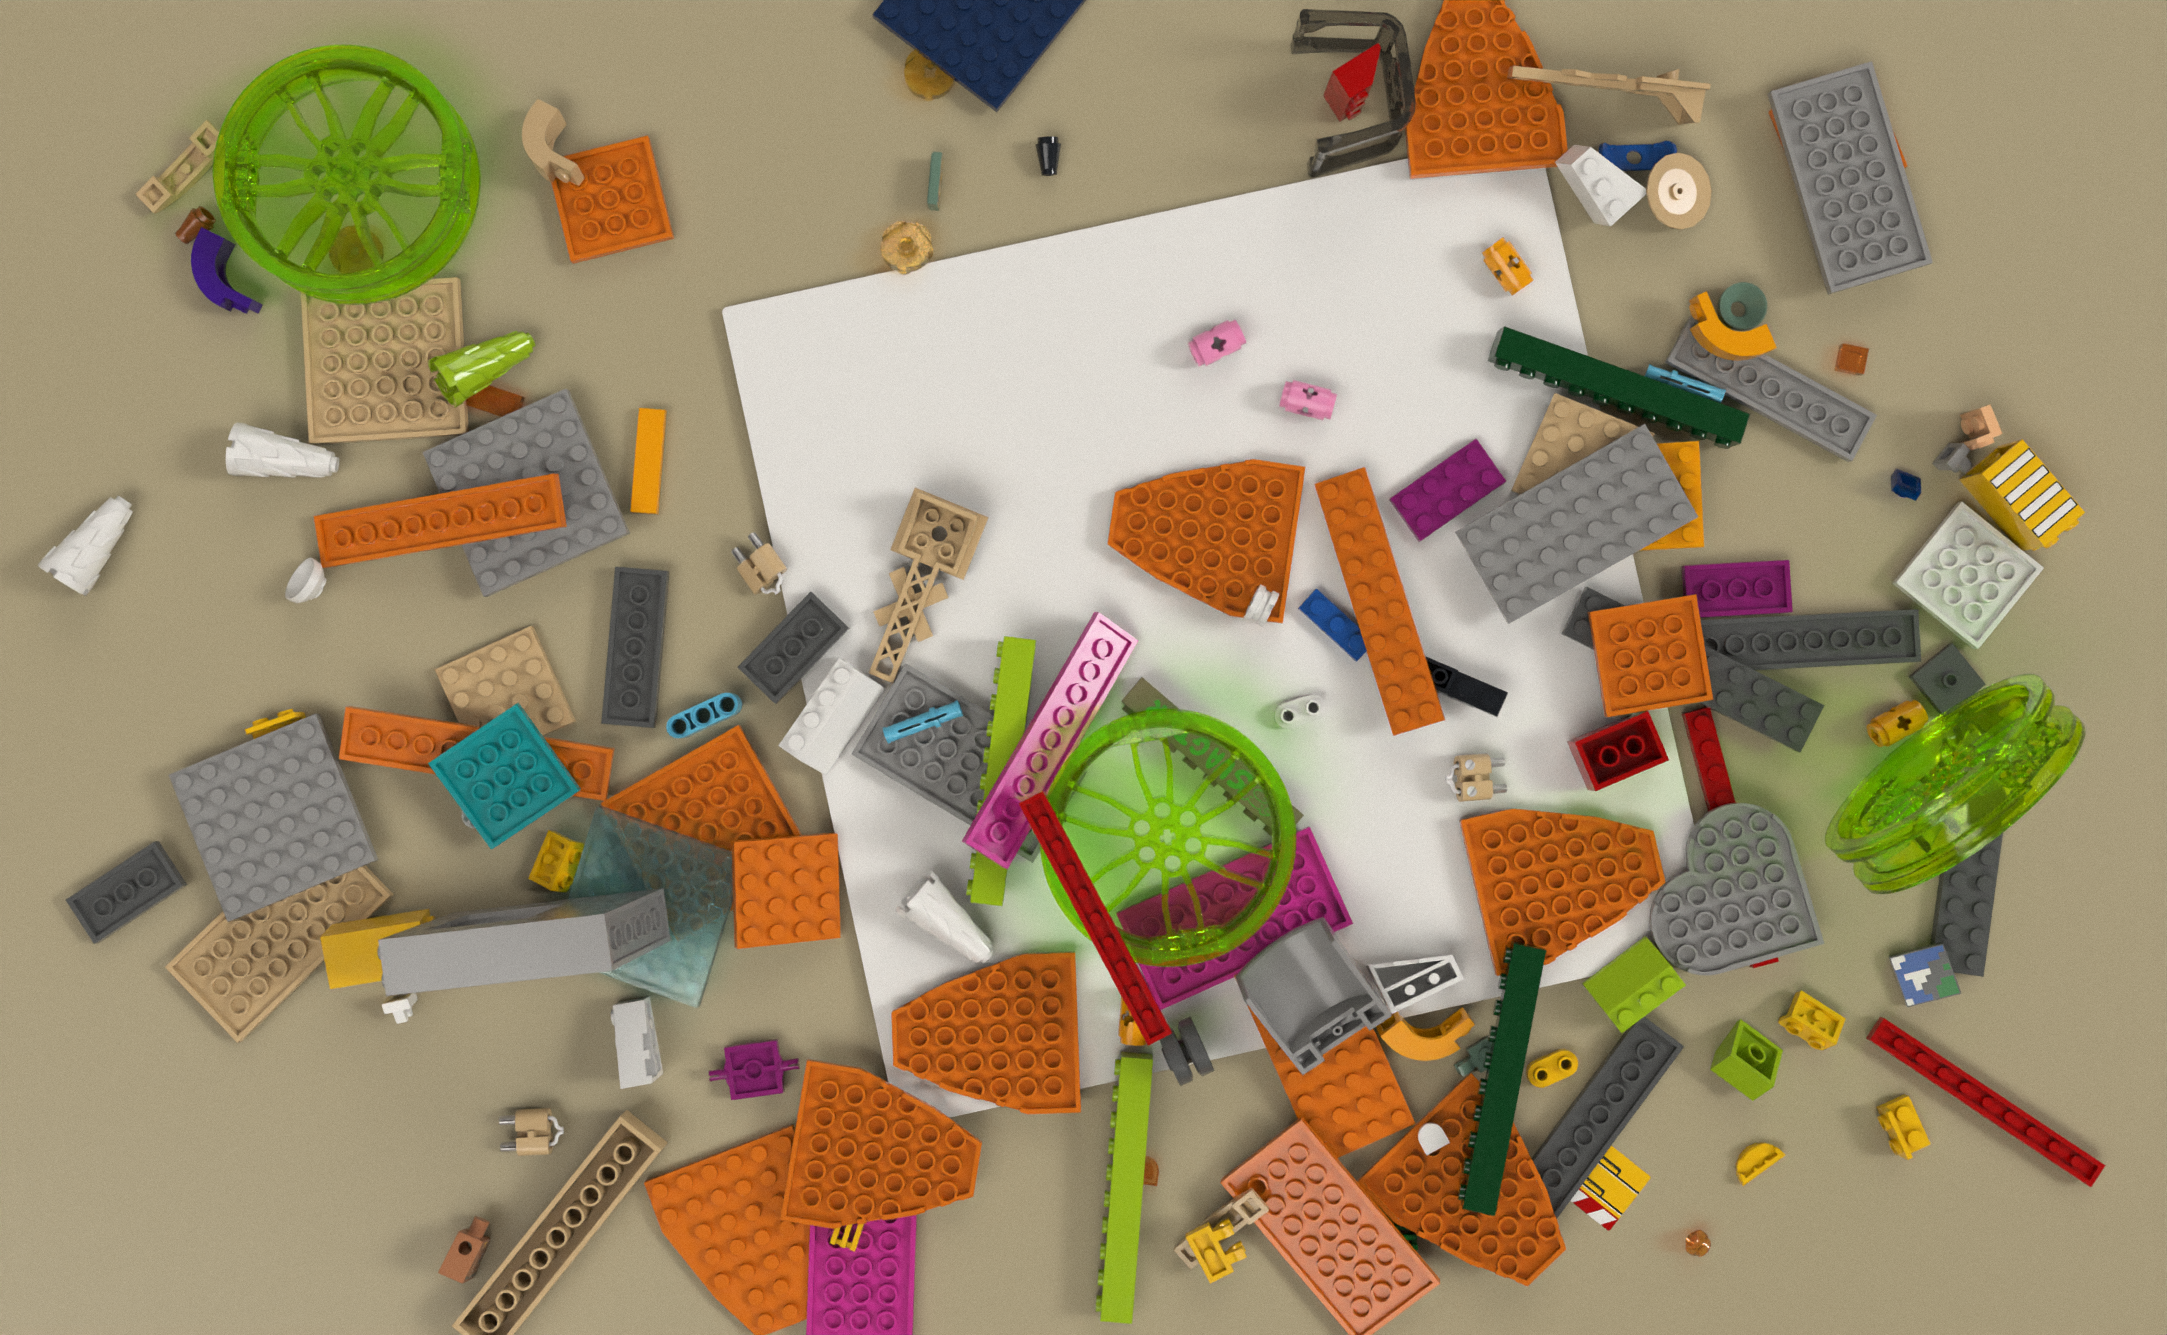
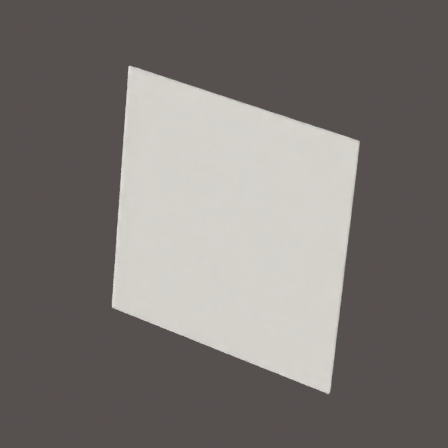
M1407 158L728 306L723 309V319L772 546L787 568V571L782 574L783 580L781 583L787 615L810 592H813L850 628L801 678L806 703L808 704L839 658L844 659L886 688L827 775L822 773L834 832L838 834V851L888 1082L934 1106L949 1118L1000 1107L996 1103L982 1099L977 1100L947 1091L931 1081L921 1079L909 1071H903L893 1066L891 1012L947 981L1022 953L1075 951L1080 1089L1118 1081L1119 1075H1114L1115 1059H1120L1121 1051L1152 1054V1073L1169 1069L1161 1050L1163 1047L1160 1040L1149 1046L1147 1043L1143 1046H1132L1120 1042L1121 1037L1118 1036L1121 995L1043 849L1040 850L1033 863L1016 854L1007 870L1003 906L971 903V896L966 895L968 879L973 880L974 869H970L971 853H977V851L962 842L970 825L852 755L853 750L894 684L869 674L888 624L879 626L874 611L898 601L899 597L889 573L904 567L908 575L914 561L890 549L915 488L989 518L964 580L939 570L933 586L943 583L949 598L923 609L933 636L918 642L915 634H913L897 677L904 665L908 664L994 716L995 710H990V701L992 694L997 695L998 684L993 683L995 668H1000L1001 657H996L998 641L1003 642L1004 636L1036 640L1026 731L1094 612L1101 613L1138 640L1070 762L1086 770L1087 773L1059 820L1144 979V974L1116 912L1281 838L1279 836L1275 839L1263 830L1265 824L1257 819L1254 822L1243 813L1245 807L1237 801L1234 805L1222 794L1225 790L1217 784L1213 787L1202 777L1205 773L1197 767L1193 770L1182 760L1185 756L1181 752L1176 750L1173 753L1163 745L1162 742L1165 739L1160 734L1156 733L1153 736L1143 728L1142 725L1145 722L1140 717L1136 716L1133 719L1122 710L1125 706L1121 702L1122 699L1141 677L1304 815L1288 835L1308 826L1311 828L1353 922L1352 925L1334 933L1381 1000L1382 998L1366 968L1367 965L1453 955L1464 980L1399 1010L1398 1012L1403 1018L1500 997L1502 989H1498L1500 975L1496 976L1494 973L1459 820L1509 808L1599 817L1654 831L1665 882L1675 875L1687 871L1685 849L1694 823L1668 708L1648 711L1669 761L1598 791L1587 790L1567 741L1634 714L1605 717L1594 650L1561 634L1585 587H1589L1625 606L1644 603L1633 554L1507 624L1455 531L1519 495L1511 491L1554 393L1600 411L1599 405L1592 402L1593 398L1584 395L1583 397L1573 396L1565 388L1548 387L1543 384L1544 381L1536 378L1533 380L1525 379L1519 376L1517 371L1497 369L1494 367V363L1488 361L1496 333L1504 326L1588 356L1546 168L1410 179ZM1503 237L1514 246L1531 270V277L1534 279L1513 296L1509 291L1505 292L1483 261L1485 257L1482 252ZM1517 257L1513 259L1515 263L1519 262ZM1500 270L1496 271L1499 276L1502 274ZM1227 320L1229 322L1236 320L1245 337L1246 344L1241 346L1242 349L1230 355H1225L1208 366L1204 364L1199 367L1187 343L1193 341V337L1205 331H1210L1213 327ZM1214 337V343L1211 347L1219 350L1221 348L1220 343L1223 340ZM1296 380L1331 389V393L1337 394L1331 419L1324 418V420H1319L1285 411L1284 407H1280L1285 382ZM1309 388L1308 392L1313 393L1314 389ZM1303 407V412L1308 413L1309 408ZM1474 439H1477L1506 482L1428 537L1418 542L1389 499ZM1251 459L1304 466L1305 474L1283 623L1266 621L1262 627L1257 624L1256 620L1229 616L1155 579L1109 547L1107 544L1115 492L1162 478V476L1172 473L1233 464ZM1363 467L1366 468L1425 656L1508 692L1498 717L1474 707H1469L1437 692L1446 720L1393 736L1367 651L1357 662L1354 661L1298 609L1315 589H1318L1359 627L1315 488L1316 483ZM942 526L936 527L933 531L934 539L937 541L945 540L947 537L946 529ZM919 563L918 570L921 577L931 574L933 567ZM914 575L912 582L917 580L916 575ZM925 580V581H924V584H925V586H926L927 583H928V580ZM919 583L913 585L915 593L922 591ZM907 616L899 619L902 626L909 624ZM896 623L894 625L893 630L898 629ZM907 628V629L904 630L906 635H907V632H908L909 628ZM898 632L890 636L888 641L892 650L901 648L903 640L900 633ZM886 648L884 650L883 655L888 653ZM899 652L896 653V654H894L895 657H896V660H897V657H898V655H899ZM890 656L880 660L877 670L891 675L894 666ZM1312 694L1320 696L1325 701L1326 712L1319 720L1292 729H1283L1274 720V711L1280 704ZM1310 703L1308 706L1309 711L1312 713L1316 712L1318 709L1317 704ZM1286 711L1283 714V718L1286 721H1290L1293 717L1290 711ZM1487 753L1490 758L1503 757L1505 759L1503 761L1505 766L1491 767L1492 773H1489V777L1493 785L1506 784L1507 788L1497 789H1507V792L1493 794L1489 800L1459 802L1456 793L1452 791L1451 785L1445 782V776L1450 774V769L1454 765L1455 756ZM1453 775V777L1448 780L1453 781V783L1455 784V782H1457V775ZM932 871L940 878V882L952 893L959 905L969 914L972 921L991 940L993 954L985 963L969 961L950 945L940 941L928 931L919 928L896 912L897 906L904 909L905 906L900 901L921 877L925 881L930 879L926 876V873ZM1660 888L1652 891L1647 899L1641 904L1635 905L1617 923L1594 937H1589L1579 943L1576 948L1566 951L1555 958L1556 960L1550 964L1543 965L1539 988L1591 977L1644 936L1656 947L1651 936L1649 916L1653 900ZM1235 977L1161 1010L1178 1040L1182 1039L1178 1029V1022L1191 1016L1210 1060L1266 1048ZM1126 1011V1014L1123 1015V1019L1125 1016H1128L1129 1011Z

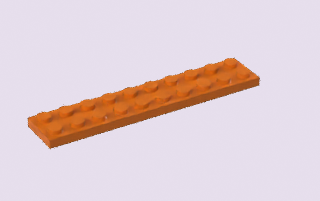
M1363 467L1316 483L1315 488L1393 736L1446 720L1366 468Z
M554 473L314 516L320 560L323 568L567 527L559 474Z
M347 706L345 707L339 759L435 774L428 763L481 727ZM544 737L581 788L580 791L572 796L606 801L615 748Z

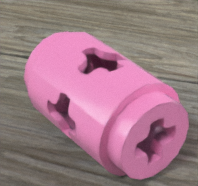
M1227 320L1213 327L1210 331H1205L1193 337V341L1187 343L1194 360L1200 367L1204 364L1208 366L1220 360L1221 357L1242 349L1241 346L1246 344V340L1237 321L1229 322ZM1214 337L1223 340L1220 343L1221 348L1219 350L1211 347L1214 343Z
M1293 380V382L1286 381L1279 406L1284 407L1285 411L1319 420H1324V418L1331 419L1337 394L1331 393V389L1296 380ZM1313 388V393H1309L1308 389ZM1303 407L1309 408L1308 413L1303 412Z

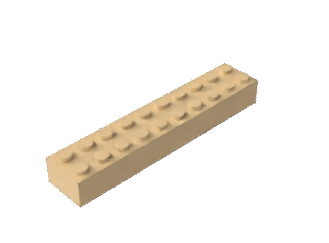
M626 1110L490 1277L452 1327L462 1335H515L668 1142Z

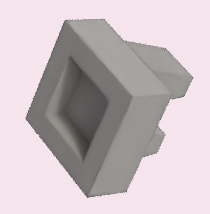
M1948 443L1932 463L1938 470H1952L1954 473H1957L1959 470L1967 473L1973 465L1966 457L1970 449L1964 443Z

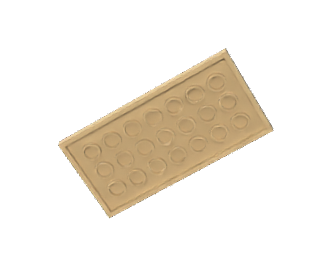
M365 865L230 922H227L222 911L165 968L224 1030L239 1043L324 962L320 937L332 924L370 918L394 894Z

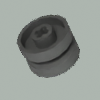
M1191 1016L1178 1022V1029L1182 1039H1177L1172 1028V1034L1160 1039L1164 1058L1170 1071L1174 1072L1180 1086L1193 1081V1073L1189 1066L1192 1062L1201 1076L1215 1071Z

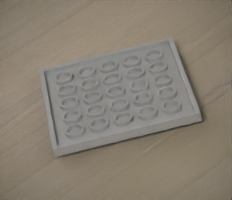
M568 389L561 390L423 452L440 494L553 473L559 474L567 527L462 545L483 597H489L630 534Z
M320 714L311 715L169 774L227 922L236 920L378 860Z

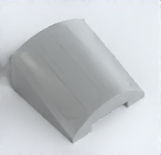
M1324 917L1301 925L1281 936L1259 952L1235 976L1246 1004L1302 1075L1325 1061L1323 1054L1365 1026L1370 1031L1392 1016Z

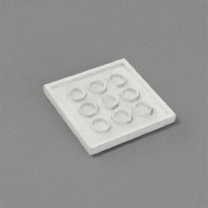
M1958 502L1892 584L1972 649H1979L2044 567L1965 503Z

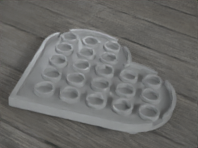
M1729 803L1718 806L1698 820L1691 830L1686 844L1685 860L1687 871L1675 875L1660 888L1650 910L1649 924L1651 936L1659 952L1674 966L1697 975H1716L1825 944L1797 851L1788 828L1775 814L1760 806L1748 803Z

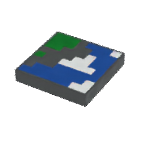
M1943 941L1889 955L1907 1007L1961 994Z

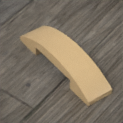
M206 120L191 135L189 139L192 143L159 178L152 176L135 194L154 214L164 210L183 196L203 177L220 155L227 139L209 120Z
M1251 1188L1224 1204L1197 1227L1209 1222L1213 1229L1218 1223L1229 1218L1235 1233L1247 1223L1251 1225L1268 1212L1270 1208ZM1184 1237L1173 1250L1192 1269L1199 1262L1186 1237ZM1224 1238V1239L1220 1240V1241H1219L1220 1244H1221L1223 1241H1225L1227 1238Z

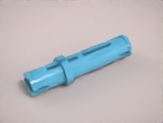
M1650 364L1645 373V377L1718 403L1722 402L1726 389L1679 375L1678 371L1672 370L1670 372ZM1660 376L1681 382L1682 385L1662 379ZM1687 385H1690V386H1693V387H1696V388H1699V389L1708 391L1709 393H1705V392H1701V391H1698V390L1689 388V387H1687Z
M958 700L939 708L931 707L928 712L891 726L883 727V733L889 744L933 726L936 728L941 727V723L962 717L963 712Z

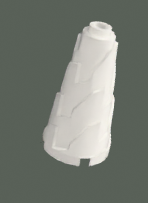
M235 423L230 431L228 440L233 442L231 447H226V469L230 475L269 477L271 475L296 478V476L325 477L331 476L333 472L337 473L339 457H335L334 452L327 451L325 448L299 442V439L273 434V431L249 426L245 423Z
M117 496L116 499L110 497L97 511L94 510L76 530H72L57 547L54 546L40 561L38 567L47 573L51 572L54 578L78 593L87 596L100 577L99 572L111 556V550L124 532L123 528L133 513L129 509L132 504L120 496Z
M932 871L926 873V876L930 879L925 881L921 877L900 901L905 906L904 909L897 906L896 912L904 919L907 918L919 928L928 931L940 941L950 945L969 961L985 963L993 954L991 940L972 921L969 914L959 905L952 893L940 882V878Z

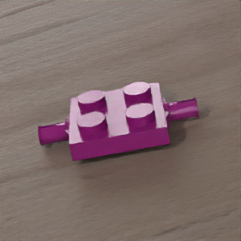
M778 1039L725 1046L726 1062L724 1069L709 1070V1080L712 1082L725 1079L730 1089L731 1100L781 1094L785 1092L784 1072L800 1069V1064H798L799 1058L783 1060L779 1051Z

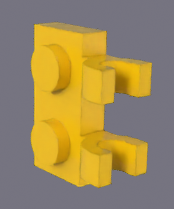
M1229 1218L1218 1223L1213 1229L1210 1223L1207 1222L1185 1234L1210 1284L1234 1272L1232 1264L1247 1258L1246 1249L1241 1241L1233 1244L1227 1251H1224L1219 1242L1235 1234L1233 1231L1234 1227Z

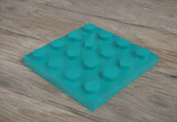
M519 702L428 763L491 850L581 790Z

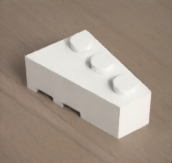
M1573 145L1555 162L1588 215L1596 224L1611 227L1647 194L1646 188L1591 147Z
M1453 955L1366 966L1385 1006L1391 1014L1464 980Z
M650 996L620 1001L613 1005V1010L610 1012L612 1024L615 1026V1045L617 1049L620 1089L651 1084L663 1075Z

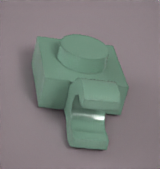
M1488 1036L1466 1048L1469 1056L1454 1064L1458 1074L1465 1076L1475 1067L1480 1073L1487 1070V1068H1483L1485 1052L1490 1053L1492 1042L1488 1041Z

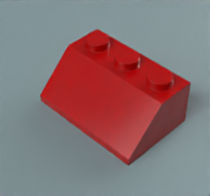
M1379 43L1332 71L1323 96L1339 122L1345 118L1351 120L1362 112L1361 108L1365 105V100L1369 96L1368 93L1372 87L1381 50Z

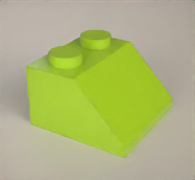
M1740 1019L1715 1051L1710 1070L1754 1101L1774 1087L1783 1050Z

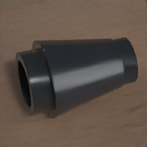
M1055 136L1038 137V144H1035L1041 174L1042 176L1057 175L1061 143H1059L1058 137Z

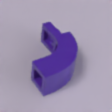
M201 227L194 241L191 253L192 273L199 289L214 304L230 312L232 308H235L246 314L249 310L259 314L263 304L237 292L230 285L226 276L227 261L236 244Z

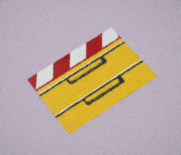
M1610 1146L1571 1199V1202L1606 1230L1610 1231L1651 1177L1617 1149Z

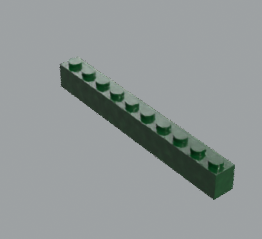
M1505 326L1497 331L1488 361L1494 363V367L1497 369L1517 371L1519 376L1525 379L1533 380L1536 378L1544 381L1543 384L1548 387L1565 388L1573 396L1583 397L1584 395L1593 398L1592 402L1598 405L1607 406L1610 404L1617 407V411L1621 413L1638 414L1646 422L1666 424L1665 427L1669 430L1676 432L1683 430L1690 433V437L1694 439L1714 441L1715 446L1723 449H1730L1741 444L1750 416L1749 413Z
M1511 941V947L1505 948L1503 962L1507 963L1505 974H1500L1498 989H1502L1500 1000H1495L1493 1015L1497 1016L1495 1026H1490L1488 1041L1492 1042L1490 1053L1485 1052L1483 1068H1487L1485 1079H1480L1478 1094L1482 1095L1480 1105H1475L1473 1112V1121H1477L1475 1132L1470 1131L1468 1147H1471L1470 1158L1465 1157L1463 1164V1173L1466 1174L1465 1184H1460L1457 1200H1461L1462 1208L1465 1210L1492 1216L1496 1214L1546 950L1541 947Z

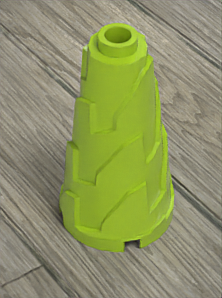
M513 331L476 345L471 344L450 353L435 356L428 360V366L431 373L438 371V374H436L437 378L434 380L443 396L455 408L462 405L471 396L492 384V381L504 375L513 366L530 357V353L533 352V347L536 345L528 332Z

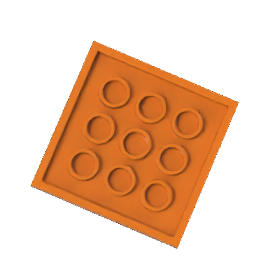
M648 135L563 156L576 163L584 176V180L579 186L570 181L565 183L558 177L552 182L570 261L573 264L674 239Z
M1696 594L1588 612L1605 717L1713 700Z
M837 833L731 841L735 948L743 949L840 938Z

